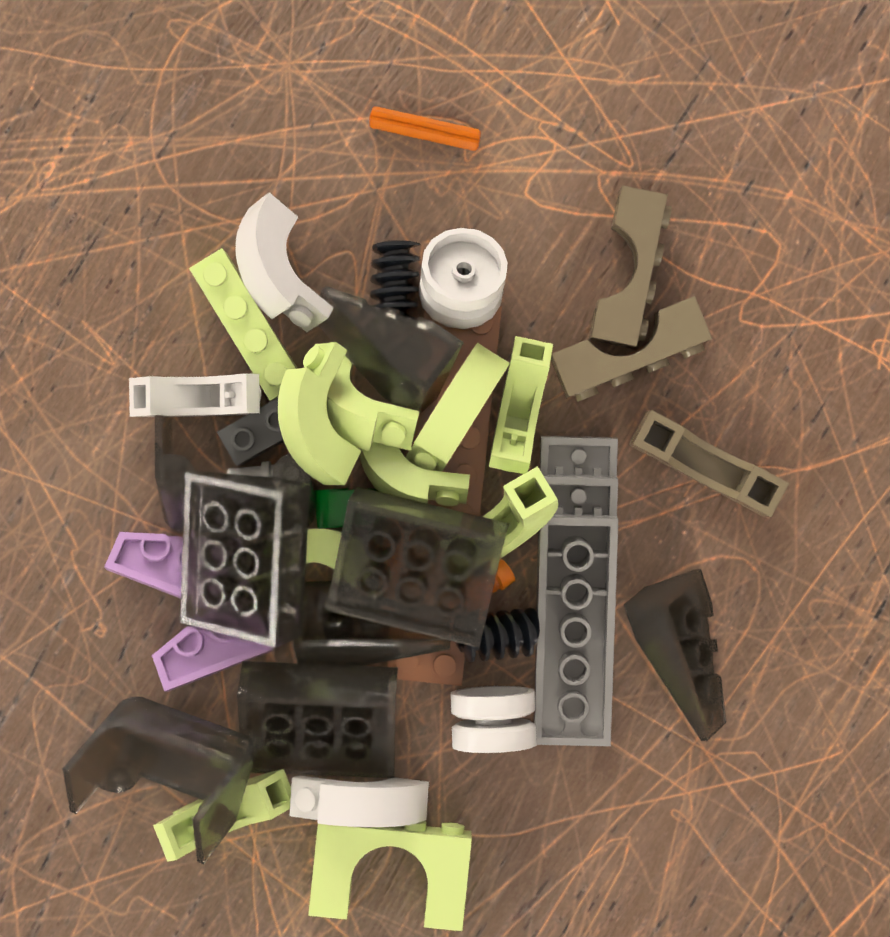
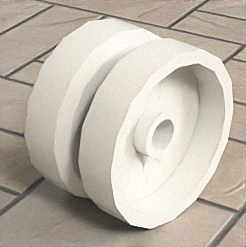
M467 228L447 230L431 240L423 254L419 296L423 308L433 320L446 327L468 329L478 327L493 318L501 305L508 265L501 246L489 235L479 230Z
M484 686L452 691L451 714L458 718L469 719L460 721L452 726L453 749L472 753H501L521 751L537 746L535 723L520 718L530 715L535 711L534 689L518 686Z

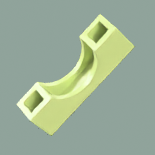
M221 248L190 267L189 270L253 374H259V384L270 401H273L279 396L280 386L286 370L298 368L259 306L249 294L231 258Z

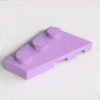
M119 532L104 567L110 572L213 611L242 539L235 537L222 539L194 535L192 537H181L154 533Z
M245 578L231 593L221 601L216 602L213 611H207L192 625L187 626L152 655L164 692H169L274 651L258 604L246 594L251 589L249 579Z

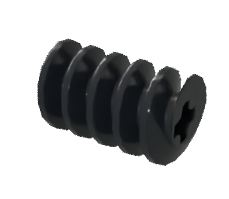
M388 240L372 246V251L382 257L372 260L371 266L381 271V273L372 275L370 281L381 288L370 292V297L380 303L370 306L369 312L379 317L380 320L417 321L416 317L407 314V310L418 307V303L408 299L407 295L419 291V287L409 284L408 279L419 276L420 272L409 268V264L420 261V256L410 253V248L420 246V243Z
M531 607L524 611L513 609L510 613L506 610H500L496 614L487 611L481 616L478 613H470L467 617L458 614L454 620L455 642L460 652L464 653L468 663L475 661L476 651H478L482 661H488L491 649L497 660L504 658L505 648H507L511 658L518 657L520 647L524 656L530 657L533 655L534 645L537 643L540 634L538 614Z

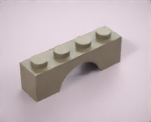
M624 185L620 188L611 229L625 239L632 251L634 260L633 274L624 290L611 297L599 299L596 302L588 340L631 349L637 346L638 341L644 342L649 319L643 318L645 304H652L656 290V281H651L653 266H660L664 251V244L658 243L661 228H668L672 211L671 206H666L668 194Z
M693 296L654 314L652 335L648 343L635 354L612 356L598 350L588 340L553 353L551 355V362L566 399L575 395L577 402L599 394L596 386L608 381L611 382L614 388L633 380L632 372L646 366L648 373L668 366L670 364L667 358L681 352L685 359L705 351L703 343L711 340L712 336L696 297Z
M653 410L645 412L628 444L763 517H772L789 485L788 482L768 471L709 444L691 433L687 428Z

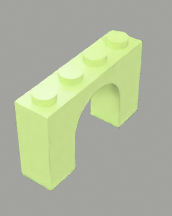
M426 821L396 827H347L318 824L308 916L347 920L352 875L355 866L368 852L380 847L393 846L412 853L421 862L427 874L428 886L424 927L462 931L472 842L471 831L464 830L465 826L458 823H442L440 828L426 826Z

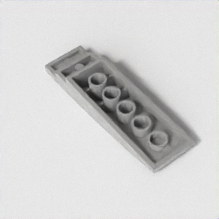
M541 436L540 471L558 499V509L549 522L538 531L536 612L540 623V634L535 644L534 711L537 745L611 746L618 548L617 437Z

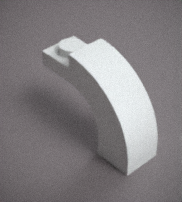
M267 193L247 210L239 225L236 237L238 269L249 294L268 317L273 319L283 313L295 325L308 332L327 320L333 307L304 284L293 271L288 260L286 243L298 216L271 193Z
M259 374L129 378L130 417L233 416L260 413L261 389L259 386Z
M295 776L292 777L289 816L318 820V824L347 827H396L416 824L425 821L427 818L429 782L397 777L375 782H349Z

